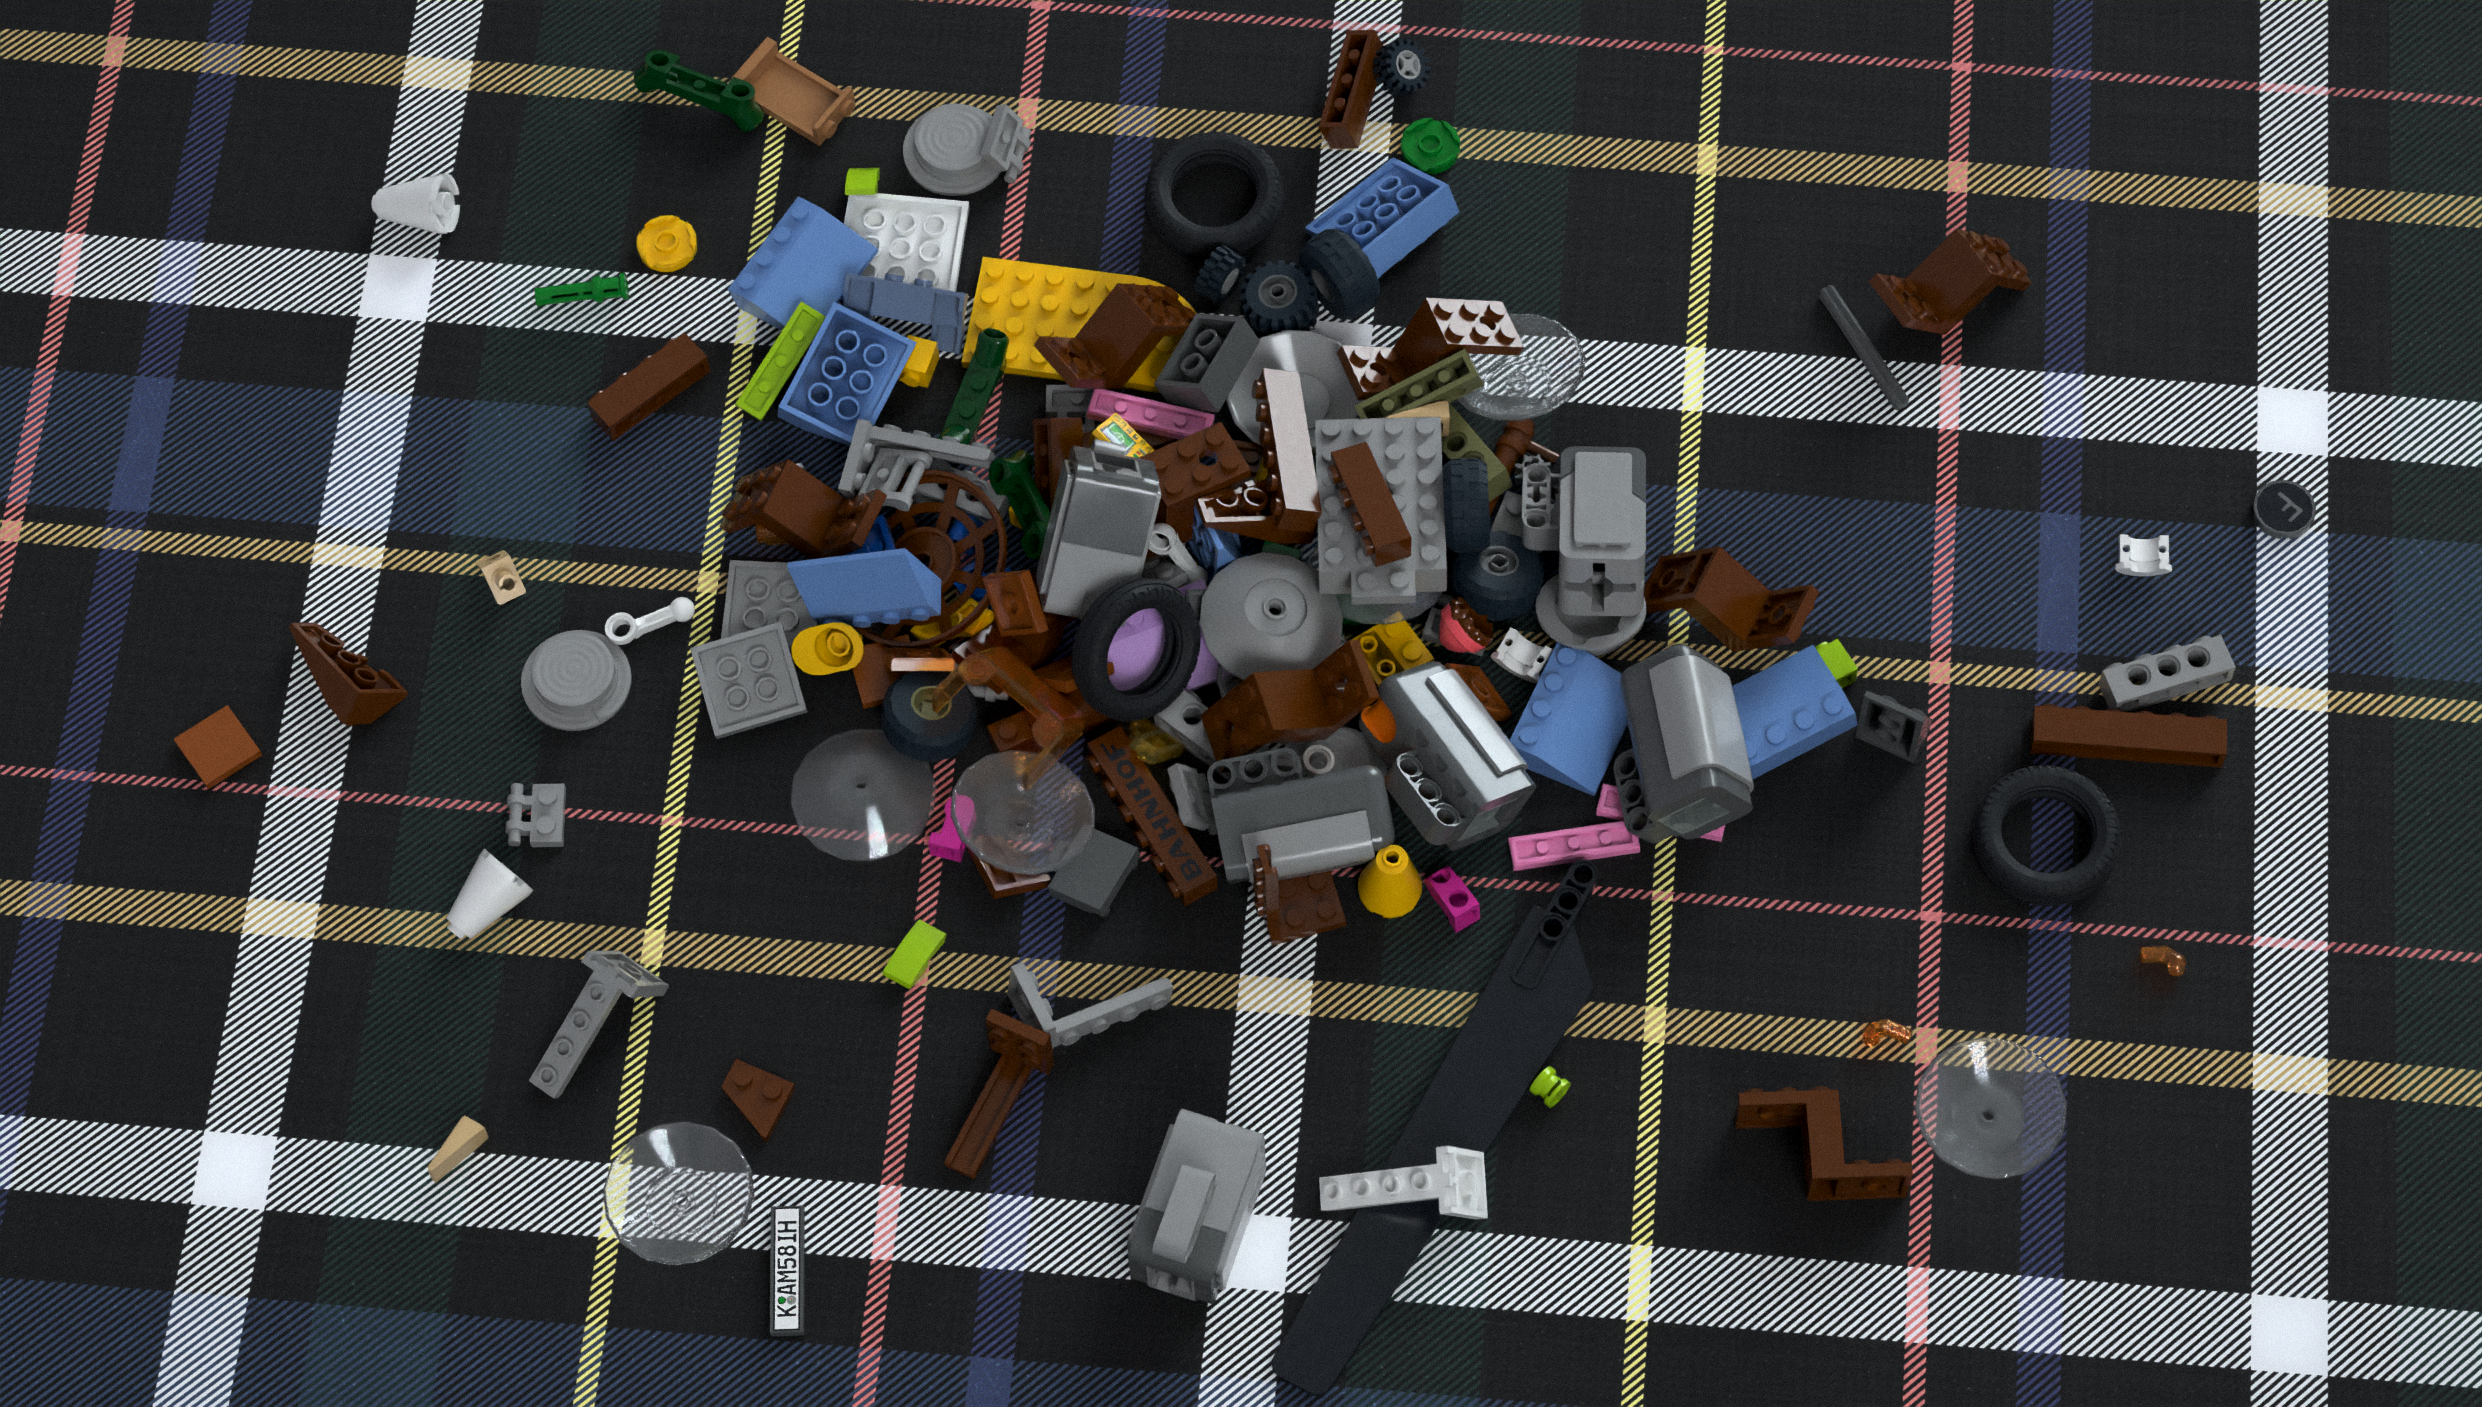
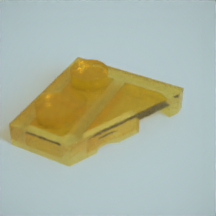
M1147 719L1131 721L1129 724V747L1137 752L1139 759L1148 764H1157L1180 757L1185 748L1184 744Z

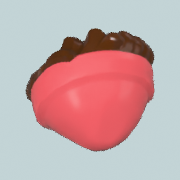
M1460 596L1454 597L1450 603L1441 609L1439 640L1446 649L1458 653H1477L1492 643L1494 636L1492 632L1493 625L1492 623H1487L1488 615H1477V612L1471 609L1464 598Z

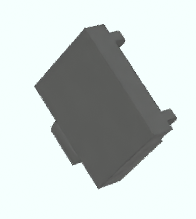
M1085 825L1074 845L1059 843L1047 862V867L1055 874L1048 885L1050 895L1090 914L1095 913L1102 918L1103 916L1107 917L1110 912L1109 907L1131 870H1135L1138 866L1137 860L1140 857L1138 847Z

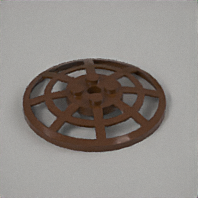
M925 470L918 485L925 483L948 485L943 503L923 502L913 504L908 511H901L895 508L897 513L887 519L890 531L902 522L906 532L895 542L896 549H907L919 561L925 557L930 558L927 568L942 580L941 615L930 616L925 621L900 620L898 624H889L882 635L875 633L869 627L859 628L851 625L869 640L887 647L925 648L934 646L964 631L980 617L990 604L986 592L975 609L954 627L952 626L950 615L968 601L976 588L986 590L982 578L984 576H981L985 561L983 540L996 530L999 536L1000 550L995 573L1005 571L1007 559V535L1002 517L995 504L985 492L964 477L941 470ZM910 472L904 473L896 492H901ZM960 489L969 492L977 498L989 511L992 518L980 528H977L976 524L967 514L955 507ZM922 513H940L935 528L917 527L913 516ZM952 517L963 523L970 533L956 543L946 534ZM975 546L976 561L974 572L969 573L960 570V555ZM957 582L968 585L961 596L947 607L943 594L953 583ZM936 622L939 623L941 634L929 639L914 642L893 640L903 625L923 626Z

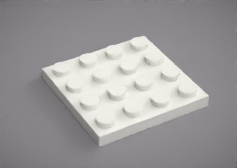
M882 193L875 195H849L844 224L879 250L861 275L884 279L885 273L904 276L903 282L914 284L915 278L933 281V287L956 291L970 209L969 201Z

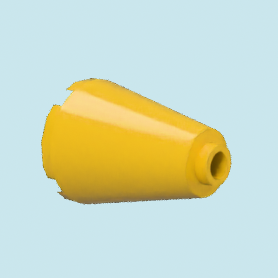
M1389 845L1377 852L1375 858L1366 865L1358 880L1359 897L1367 910L1383 915L1384 918L1401 917L1414 909L1421 896L1422 881L1417 869L1402 847Z

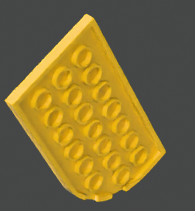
M983 257L962 357V368H968L979 333L984 329L991 328L1005 333L1009 338L1006 353L1007 364L1004 373L1064 381L1033 346L1040 336L1075 337L1117 283H1134L1136 285L1162 287L1165 285L1132 275ZM1179 295L1178 300L1184 307H1188L1196 314L1193 307ZM1164 336L1123 388L1160 393L1154 383L1182 336Z

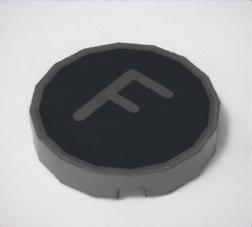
M2287 480L2272 481L2261 487L2254 498L2252 507L2256 525L2262 532L2277 539L2282 537L2294 539L2306 533L2314 521L2316 512L2313 496L2308 490L2296 482Z

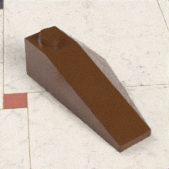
M1268 475L1264 480L1258 482L1251 480L1245 482L1243 487L1234 490L1227 488L1197 498L1196 500L1204 527L1279 544L1312 543L1318 530V522L1313 533L1277 529L1275 516H1272L1270 512L1272 497L1271 492L1267 491Z
M290 624L289 629L328 707L338 716L339 721L348 726L371 724L406 698L408 692L391 674L384 669L379 670V672L375 671L367 665L368 658L362 654L356 655L346 651L343 648L344 642L319 624Z

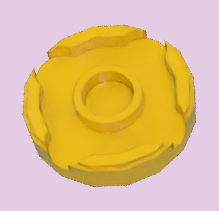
M674 215L659 216L649 220L644 225L645 228L637 236V251L642 262L650 269L659 272H674L684 268L693 260L697 252V237L692 225Z

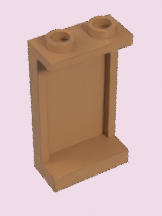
M768 36L733 75V77L752 84L755 88V101L764 113L819 146L826 138L833 136L837 125L844 117L850 116L855 108L854 91L852 88L847 86L843 91L778 51L777 42Z

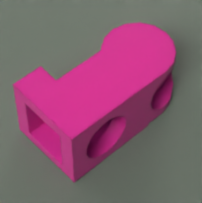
M955 796L946 802V818L941 834L932 832L928 842L930 855L961 862L974 821L972 804L967 798Z
M1445 866L1425 878V884L1429 893L1442 908L1456 933L1480 919L1479 902L1461 878L1449 866Z

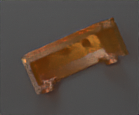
M993 646L966 657L932 691V710L938 713L967 683L973 686H981L990 679L1037 718L1033 724L1032 735L1043 750L1023 769L1022 788L1027 791L1082 735L1085 727V718L1078 708L1009 649L1003 646Z

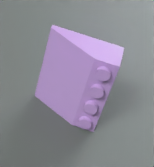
M1203 578L1177 589L1185 596V590L1207 589ZM1143 609L1134 613L1127 619L1124 627L1120 626L1113 637L1107 661L1113 662L1115 673L1110 675L1109 679L1117 690H1129L1140 685L1151 675L1159 663L1165 645V626L1161 615L1156 609ZM1201 628L1198 661L1186 688H1183L1186 692L1188 690L1195 691L1234 676L1228 673L1208 651Z

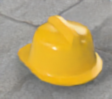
M832 622L809 627L802 630L794 638L791 646L792 658L796 666L803 672L811 675H826L849 670L856 667L862 660L864 653L862 634H859L852 626L843 622Z

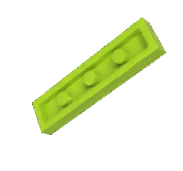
M801 301L735 406L762 422L810 347L826 316Z

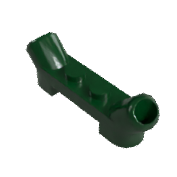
M654 50L649 52L645 57V65L638 68L634 74L635 86L643 94H650L660 89L730 116L742 132H749L755 129L764 118L763 110L755 101V88L752 84L733 77L727 84L680 66V56L668 51Z
M991 328L984 329L979 333L974 354L943 431L937 439L942 440L943 436H949L960 440L961 444L971 445L972 442L977 441V432L998 381H1001L1006 369V353L1009 338L1005 333Z
M1015 450L1007 458L998 457L992 461L988 472L989 480L996 495H1005L1025 533L1020 543L1026 555L1031 559H1040L1050 512L1030 474L1034 467L1033 457L1026 451Z

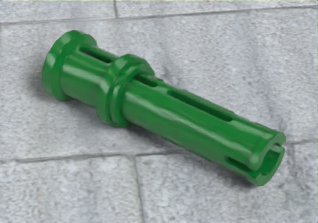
M620 273L617 277L609 278L594 276L589 282L535 287L537 307L591 299L598 303H603L604 299L620 297L623 300L629 299L626 273Z

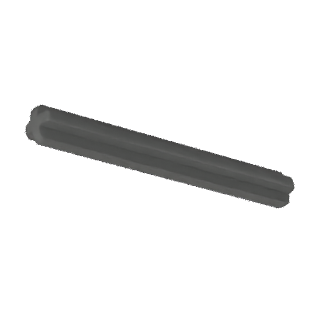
M1828 285L1822 288L1819 298L1895 410L1906 407L1909 402L1908 396L1835 287Z

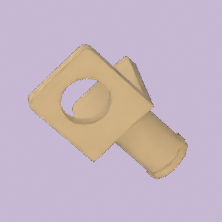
M505 550L476 563L477 567L483 572L497 604L502 605L525 594L526 589L510 555Z

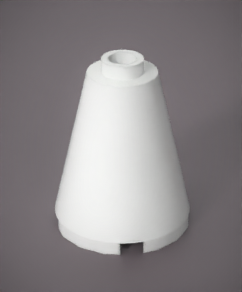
M437 174L379 189L372 198V209L380 219L438 234H447V232L454 231L458 223L460 205H455L454 195H459V190L455 179L450 174Z
M484 849L446 917L451 922L447 928L461 940L465 935L471 939L527 898L534 890Z

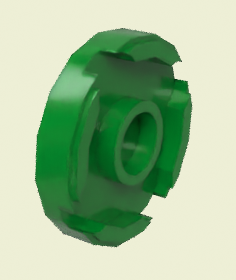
M1423 118L1414 121L1405 129L1401 139V155L1406 164L1426 174H1437L1448 170L1455 164L1460 155V138L1456 129L1448 122L1443 120L1441 122L1435 121L1433 118Z

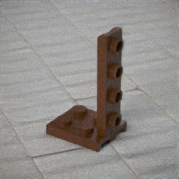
M1269 844L1257 846V858L1252 859L1255 871L1253 872L1255 882L1253 888L1256 897L1254 898V904L1258 917L1263 916L1272 946L1346 926V919L1331 871L1278 881L1277 869L1271 865V849Z
M992 1008L985 1019L990 1049L1002 1055L945 1160L946 1167L972 1179H975L1033 1069L1049 1075L1054 1066L1050 1034Z

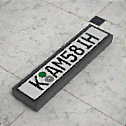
M804 1205L771 1206L770 1335L771 1337L804 1335L805 1208Z

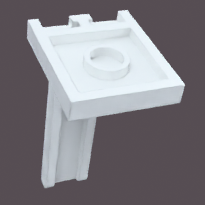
M1452 1146L1436 1147L1437 1164L1319 1177L1321 1211H1336L1439 1199L1440 1214L1475 1220L1488 1218L1484 1152Z

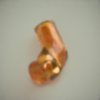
M2140 947L2141 963L2163 962L2168 965V973L2171 976H2181L2185 973L2184 965L2187 964L2185 957L2170 947Z
M1890 1019L1868 1023L1862 1030L1864 1033L1862 1036L1863 1043L1871 1047L1879 1044L1880 1038L1890 1037L1898 1042L1907 1044L1912 1036L1911 1029Z

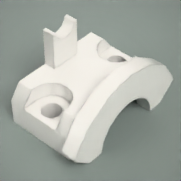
M2119 535V563L2116 564V571L2131 576H2155L2172 571V565L2169 564V535H2160L2153 539H2134L2129 537V535ZM2123 548H2127L2129 552H2124ZM2159 549H2163L2165 553H2161Z
M1510 627L1497 651L1492 653L1491 658L1515 676L1532 683H1538L1553 649L1547 646L1541 647L1530 642L1517 630ZM1512 642V645L1507 646L1506 643ZM1540 658L1544 659L1541 663L1537 662Z

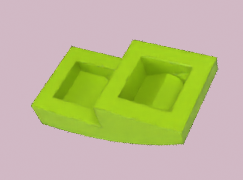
M849 168L846 176L845 195L877 194L880 168Z
M919 919L890 958L882 975L911 989L926 972L928 961L945 943L946 933Z

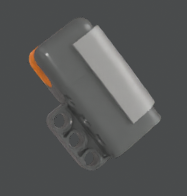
M1684 644L1672 645L1624 670L1620 677V689L1633 748L1621 753L1616 758L1614 774L1627 831L1651 844L1658 843L1673 835L1689 840L1701 837L1750 813L1753 809L1750 793L1754 790V783L1730 677L1722 671L1716 662Z
M1432 661L1393 674L1384 679L1378 687V700L1375 704L1362 710L1358 725L1363 735L1389 768L1384 777L1386 789L1423 838L1433 845L1446 844L1450 850L1454 851L1495 835L1505 829L1535 791L1536 784L1526 772L1528 764L1456 670H1448L1440 662Z
M1279 748L1214 762L1208 769L1207 778L1229 885L1245 881H1251V884L1255 885L1253 872L1255 871L1252 859L1257 858L1258 845L1269 844L1271 849V865L1276 867L1278 881L1369 863L1375 858L1380 849L1395 843V829L1385 779L1382 772L1372 765L1303 778L1301 763L1297 753L1289 748ZM1289 755L1295 760V765L1291 771L1282 772L1277 768L1276 762L1280 756ZM1257 761L1262 764L1263 772L1259 777L1250 778L1245 774V767L1249 762ZM1218 768H1227L1231 771V779L1228 783L1220 785L1214 781L1213 775Z

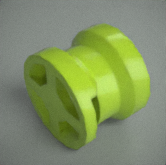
M1548 1066L1536 1077L1529 1091L1534 1095H1540L1544 1099V1104L1551 1108L1562 1099L1571 1083L1565 1078L1560 1079L1556 1075V1070Z

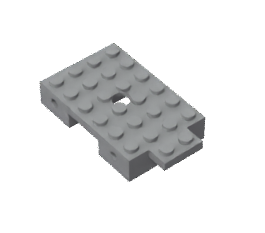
M1440 417L1315 420L1316 479L1322 509L1321 516L1318 519L1319 594H1351L1352 605L1416 603V592L1446 591L1447 561ZM1366 441L1412 537L1410 557L1375 567L1371 556H1365L1360 541L1362 537L1359 531L1354 532L1349 518L1351 513L1348 507H1342L1338 495V490L1340 489L1337 484L1331 483L1327 467L1331 465V452Z

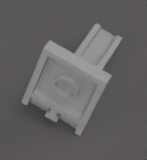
M858 419L838 489L846 499L856 497L880 448L922 451L928 453L934 459L989 469L996 456L990 447L983 443L972 442L971 445L961 444L960 440L949 436H943L941 440L931 438L930 434L923 431L914 430L911 434L902 432L901 428L894 425L885 424L882 428L873 426L870 421Z
M587 951L581 961L594 971L529 1079V1082L554 1099L559 1098L565 1090L621 993L634 999L637 997L650 998L664 996L669 987L667 983L621 951Z
M1021 962L1011 966L1008 996L1021 1022L1051 1035L1053 1050L1054 1047L1061 1044L1064 1046L1071 1045L1077 1042L1081 1036L1091 1032L1093 1034L1101 1033L1108 1029L1111 1024L1118 1021H1131L1139 1013L1148 1009L1158 1010L1171 1001L1173 985L1168 978H1161L1053 1021L1051 1018L1053 1016L1052 1008L1046 998H1041L1037 990L1039 989V984L1034 972H1028L1024 963Z

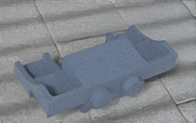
M846 273L843 289L844 307L874 322L875 316L932 325L931 341L938 343V350L961 354L966 326L964 319L968 293L933 287V281L915 278L914 284L903 282L904 276L885 273V279Z

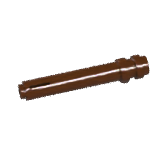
M1516 414L1513 415L1512 419L1507 420L1503 429L1504 434L1499 436L1495 444L1496 451L1494 455L1505 466L1509 476H1511L1515 464L1523 459L1525 452L1534 456L1540 454L1542 460L1553 465L1559 456L1558 453L1532 441L1535 434V424L1523 415ZM1501 494L1489 502V518ZM1447 548L1449 558L1452 560L1455 552Z

